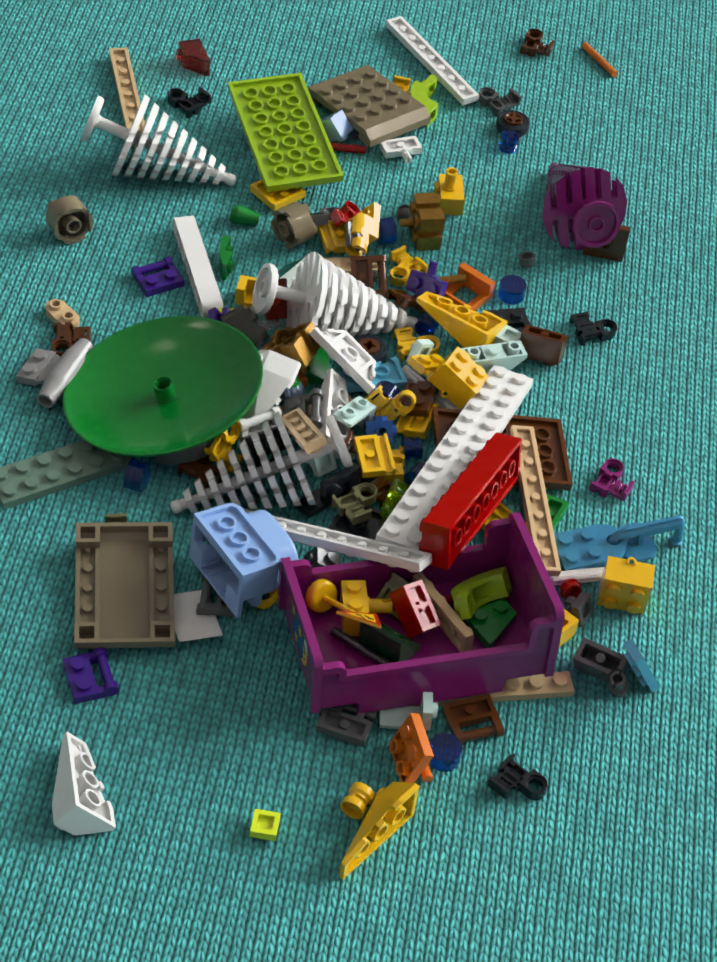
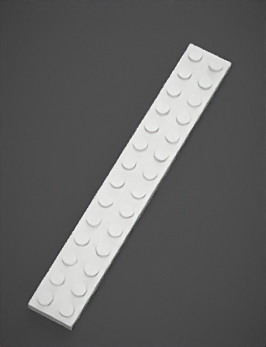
M493 365L487 374L489 377L479 392L473 398H470L376 534L375 540L419 550V544L422 539V532L419 531V526L422 518H425L430 513L432 506L439 502L442 494L449 490L451 483H454L458 479L459 474L464 472L468 463L473 461L479 450L483 449L486 441L490 440L496 432H503L531 389L534 379L524 374L507 370L502 366Z

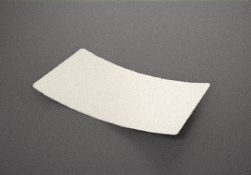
M202 590L174 594L175 632L179 642L223 635L216 615H197L196 613Z

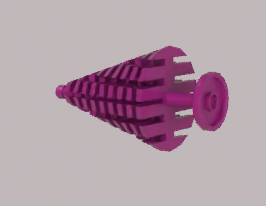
M552 163L548 168L542 214L548 235L554 241V226L560 246L570 249L569 233L576 250H584V246L599 248L607 245L616 237L626 214L627 197L622 183L615 177V181L614 179L612 180L611 189L610 172L587 166Z

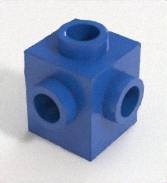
M373 416V420L363 421V436L374 434L383 436V433H387L389 443H393V438L397 437V427L393 425L392 420H387V416ZM380 428L382 429L381 435L378 434Z

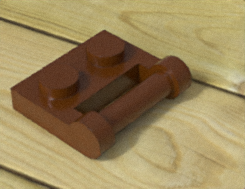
M387 255L351 256V275L356 280L363 282L366 287L376 291V295L380 294L386 298L389 291L387 290L386 277ZM372 263H376L378 267L379 290H374Z
M489 694L442 704L441 711L451 732L454 746L464 745V742L493 735L495 737L504 736L503 724ZM489 721L491 723V726L462 732L460 729Z

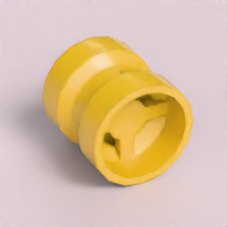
M354 782L348 790L349 795L345 796L341 801L340 808L347 816L353 819H362L367 811L366 806L372 803L375 793L368 785L362 782Z

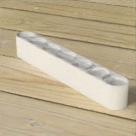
M194 215L174 217V234L201 317L208 318V310L214 307L217 309L224 307Z

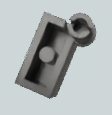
M583 637L573 656L574 668L609 683V691L614 697L625 696L629 690L625 675L630 667L626 657Z

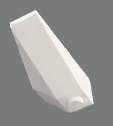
M258 350L263 365L262 384L254 403L241 418L248 419L268 412L274 404L278 406L281 402L279 397L286 388L290 389L301 366L300 362L271 350ZM263 423L248 428V433L261 429Z
M332 368L327 370L321 387L323 391L320 409L322 428L319 430L326 439L330 437L326 417L331 414L334 415L336 411L349 403L346 380ZM336 420L345 442L351 429ZM333 451L334 458L340 459L338 452ZM349 452L351 460H353L356 454Z
M67 731L63 734L52 799L54 825L74 836L113 831L116 828L113 807L110 801L104 800L102 791L105 788L103 783L98 781L93 773L96 766L87 744Z

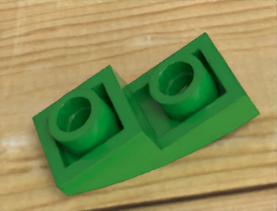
M223 235L220 243L219 271L221 278L226 280L229 273L234 271L235 261L232 260L233 246H231V237Z

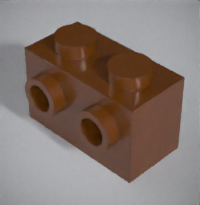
M527 324L522 330L520 337L528 354L526 359L539 360L548 366H558L564 356L568 335Z

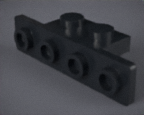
M353 463V466L346 467L320 482V488L312 492L316 505L309 506L305 496L300 499L302 506H295V508L310 518L331 506L333 494L336 498L347 495L353 486L365 482L370 483L376 477L369 480L361 479V466Z

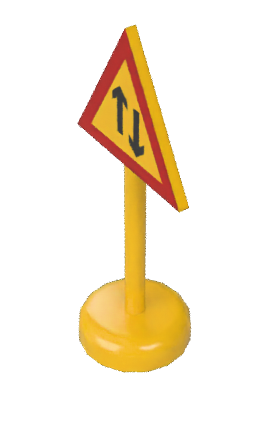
M324 578L318 579L308 587L305 601L312 611L323 613L334 606L341 610L337 611L336 614L381 629L382 625L376 613L356 612L336 601L337 589L331 581Z

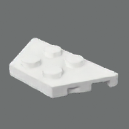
M315 327L309 335L327 352L332 360L336 361L343 368L345 374L352 377L370 394L375 388L372 380L376 376L374 370L376 368V361L346 330L326 329L324 332H320L319 328Z

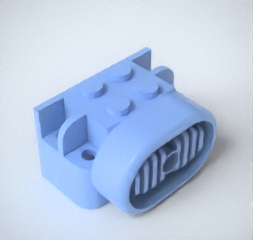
M227 503L194 513L189 557L236 618L241 617L243 601L247 600L253 607L259 606L263 594L278 588L280 558L290 557L291 561L299 560L293 541L275 518L266 510L260 509L246 513L241 506Z

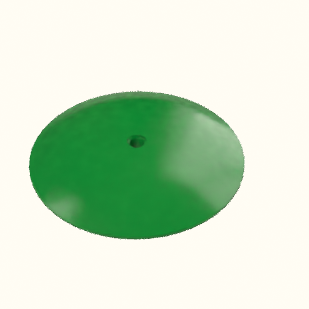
M172 316L148 320L110 335L86 353L85 361L81 368L64 388L63 409L66 419L74 432L84 441L98 449L113 454L135 457L172 454L201 445L219 436L238 422L252 406L259 393L263 379V365L260 354L253 342L245 334L229 324L197 316Z

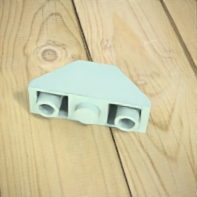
M521 340L460 348L467 352L470 359L481 366L486 374H488L493 365L502 366L511 371L525 360L528 355Z

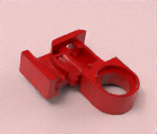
M346 201L340 208L341 212L335 208L330 217L335 227L338 228L341 223L345 225L349 222L350 218L361 213V211L353 202Z

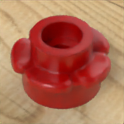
M575 578L565 580L560 586L561 597L567 599L569 596L577 598L582 592L581 583Z

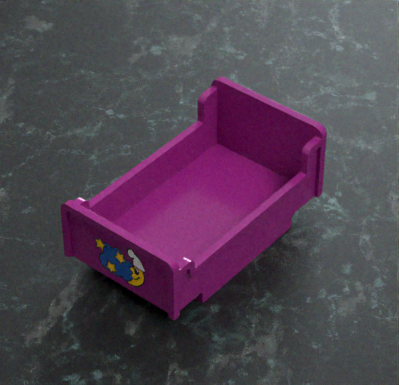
M519 512L510 513L508 518L490 521L485 527L483 544L466 546L448 570L428 565L421 572L413 573L408 571V569L389 567L387 564L371 560L312 568L310 562L306 559L291 561L290 557L280 558L277 605L279 610L283 609L310 693L311 714L319 713L322 708L354 703L358 714L421 704L423 692H433V702L500 692L503 691L504 683L508 679L544 674L545 677L553 676L565 613L562 602ZM506 566L512 591L504 599L517 612L515 622L506 629V633L501 638L498 637L494 642V647L486 648L474 635L472 650L460 652L438 626L411 638L422 646L409 660L378 665L330 635L333 627L342 630L341 615L336 614L340 609L333 606L323 613L314 612L307 606L305 597L308 587L314 581L324 578L336 586V601L340 602L341 580H366L367 596L370 599H376L386 582L390 581L393 572L410 583L413 581V575L422 572L433 583L440 595L445 597L450 595L451 590L461 582L478 574ZM454 604L450 605V607H451L454 611H456V610H455V607H454ZM389 613L377 614L380 622L406 636L399 619ZM351 636L359 641V636Z

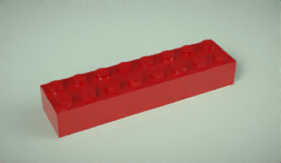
M496 432L490 440L486 441L483 449L478 451L473 461L468 463L464 472L459 474L458 479L451 483L449 490L442 494L439 502L432 506L430 513L425 518H422L419 526V531L422 532L419 551L432 554L430 566L448 570L517 482L520 475L522 438Z

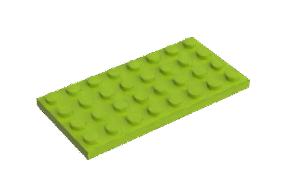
M302 73L228 82L229 94L267 192L343 181V172Z

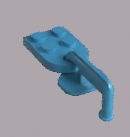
M677 515L646 523H630L622 525L618 529L608 524H596L555 533L562 570L566 571L605 567L608 556L625 559L634 557L637 562L650 560L657 553V547L651 535L673 531L669 541L675 546H680L684 535L685 518Z

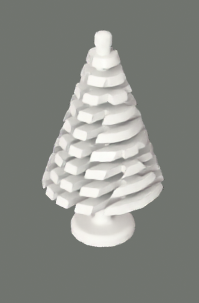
M146 94L141 101L130 129L103 118L100 115V111L104 104V98L101 96L97 97L80 140L87 142L94 128L101 129L125 140L111 176H118L133 143L136 146L124 177H131L141 152L145 148L147 152L140 166L138 178L145 176L154 153H157L158 156L149 179L157 178L165 158H168L169 161L162 180H169L178 162L180 166L174 181L181 182L187 168L190 167L192 169L187 180L189 183H193L198 172H202L199 183H206L209 176L214 177L212 185H218L220 181L225 182L229 186L235 184L236 176L224 172L226 167L222 163H220L218 169L214 168L216 158L212 154L207 164L203 162L207 151L203 146H201L196 159L192 158L197 145V141L194 138L191 139L185 154L181 152L188 132L182 129L174 149L170 147L178 128V124L174 120L163 144L159 143L169 117L165 112H163L152 139L148 138L159 110V106L154 103L141 134L137 132L150 99Z
M317 252L308 253L304 257V262L301 261L297 269L296 279L293 278L291 288L278 285V270L271 263H265L261 267L255 281L252 298L254 312L256 314H266L271 309L275 298L288 301L286 307V327L296 328L299 324L312 321L314 327L319 328L320 332H324L326 329L346 330L353 337L355 335H373L380 331L382 333H389L391 330L394 331V329L404 327L415 329L418 324L416 317L407 316L405 310L400 307L398 309L389 300L387 302L386 298L382 295H376V291L366 287L363 282L356 280L349 273H345L338 266H334L332 262L324 259Z
M277 411L273 417L288 455L282 457L269 423L266 421L262 424V428L273 452L274 461H269L260 437L255 430L250 435L262 466H256L244 439L239 446L249 471L244 473L234 449L228 453V457L236 476L231 478L223 459L217 462V467L223 482L218 484L210 468L205 472L210 487L205 489L201 479L198 478L194 482L197 494L192 495L189 487L183 491L184 498L170 502L172 512L179 514L189 508L191 513H197L199 511L196 504L200 502L205 510L212 508L210 499L215 498L218 506L226 504L223 496L225 493H228L232 503L242 507L236 491L241 488L249 508L258 509L249 486L251 483H254L264 508L270 509L272 505L262 481L266 477L279 507H287L275 476L279 472L286 484L294 506H302L288 472V469L293 467L309 506L316 505L300 464L336 451L344 467L353 466L350 454L333 414L326 417V424L330 432V437L326 439L328 444L323 446L319 452L307 455L303 449L294 450L280 413Z

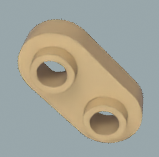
M53 299L46 303V316L54 324L61 323V325H65L66 322H71L73 329L80 326L79 315L63 300Z

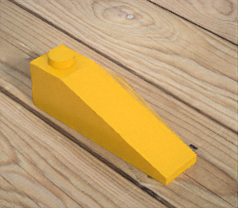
M428 291L416 299V302L464 348L495 344V336L508 323V321L491 312L483 310L482 313L470 310V305H455L451 299Z
M392 782L388 787H382L378 790L368 813L341 862L339 877L342 880L414 815L420 787L418 784Z

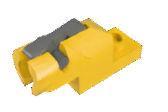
M376 202L361 210V213L350 218L349 222L345 224V252L347 255L362 256V253L367 254L368 245L379 238L381 205Z

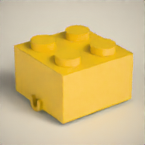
M457 346L439 364L428 380L441 391L443 398H448L460 410L468 403L470 398H473L479 392L489 376L481 366L470 359L467 352Z
M608 556L599 584L597 605L604 606L607 609L627 611L632 614H644L653 588L655 565L637 562L634 557L623 559Z

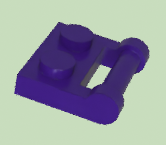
M170 256L164 257L162 261L142 267H131V274L146 297L185 286V279L175 267ZM166 268V270H163V271H160V272H157V273H153V274H150V275H147V276H143L144 274L151 273V272H154V271H157V270H161V269Z
M99 647L90 653L62 659L74 704L113 696L119 692L118 684L113 679L107 661L109 656L106 648ZM98 663L104 681L103 686H97L91 664Z

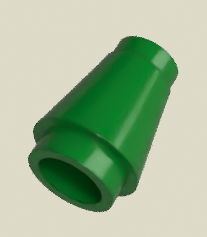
M239 204L238 206L233 205L229 221H233L234 224L257 225L260 214Z

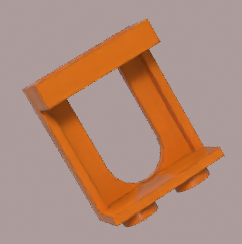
M463 262L458 266L457 275L466 274V282L448 284L444 297L451 299L453 304L464 306L466 303L453 296L455 292L464 286L478 295L467 304L471 306L470 310L476 311L493 298L496 282Z

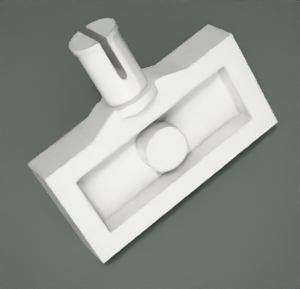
M416 136L389 139L379 144L386 159L401 156L406 164L411 163L413 160L410 155L422 153V146Z

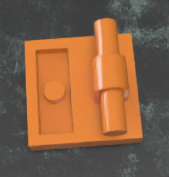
M410 713L389 742V750L393 755L396 772L401 782L414 783L420 774L424 782H430L433 780L429 765L434 755L420 714Z

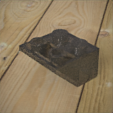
M241 304L220 317L223 323L229 324L245 334L256 348L269 343L267 339L270 337L266 329L258 325L257 320H259V317L253 308L251 309V307Z

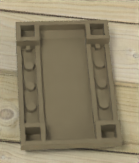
M369 65L307 87L314 104L320 102L333 113L343 110L351 126L359 132L358 139L369 147L430 124L431 117L422 103Z
M172 522L76 523L74 649L99 647H175Z

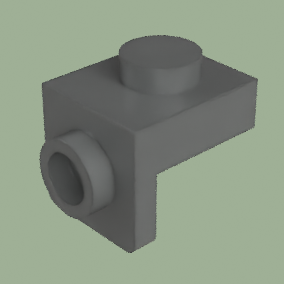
M314 547L310 552H307L303 558L310 562L312 568L341 564L340 554L328 552L318 547Z

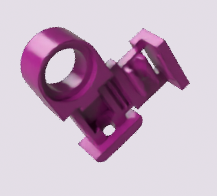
M611 458L607 459L601 466L598 474L599 478L596 482L591 481L589 490L593 493L599 492V496L606 498L608 492H610V495L625 501L633 490L635 481L632 480L628 485L627 483L622 484V481L619 479L622 476L624 465L618 459ZM614 467L618 472H611L607 468Z

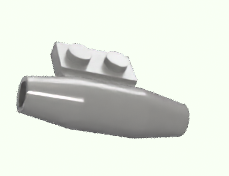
M80 338L61 357L54 351L36 348L17 373V382L33 386L43 384L38 393L37 401L43 407L51 408L63 397L64 388L81 368L85 361L86 353L93 348V344L85 338Z

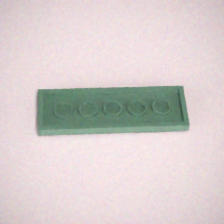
M84 440L0 467V504L5 510L132 467L133 460L131 456L113 454L98 449Z

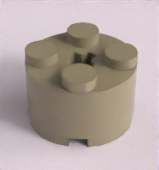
M63 196L48 203L46 223L58 240L66 244H75L84 240L88 231L91 232L93 228L92 215L77 196Z
M292 202L272 212L274 219L271 220V227L274 235L279 242L283 240L286 243L284 247L292 249L312 239L314 234L318 232V228L310 215V208L306 203Z

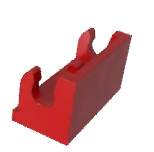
M422 579L404 585L389 593L408 638L411 639L441 625Z

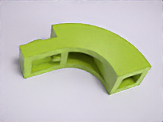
M432 74L422 82L415 80L410 91V95L426 107L431 117L430 124L437 117L439 104L430 99L436 91L437 77Z
M505 566L478 574L461 582L451 590L455 610L460 614L462 620L472 618L476 609L481 605L509 596L512 591V585L507 568Z

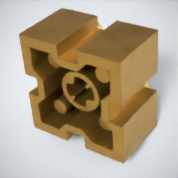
M415 193L413 194V201L409 203L411 216L407 219H399V226L408 227V230L411 229V241L415 243L417 251L440 250L445 216L442 208H440L438 194Z
M311 321L299 324L296 328H291L290 326L276 330L270 338L271 342L266 343L261 350H271L300 362L299 373L300 375H305L308 373L306 367H308L309 362L318 353L321 346L309 335L315 328Z

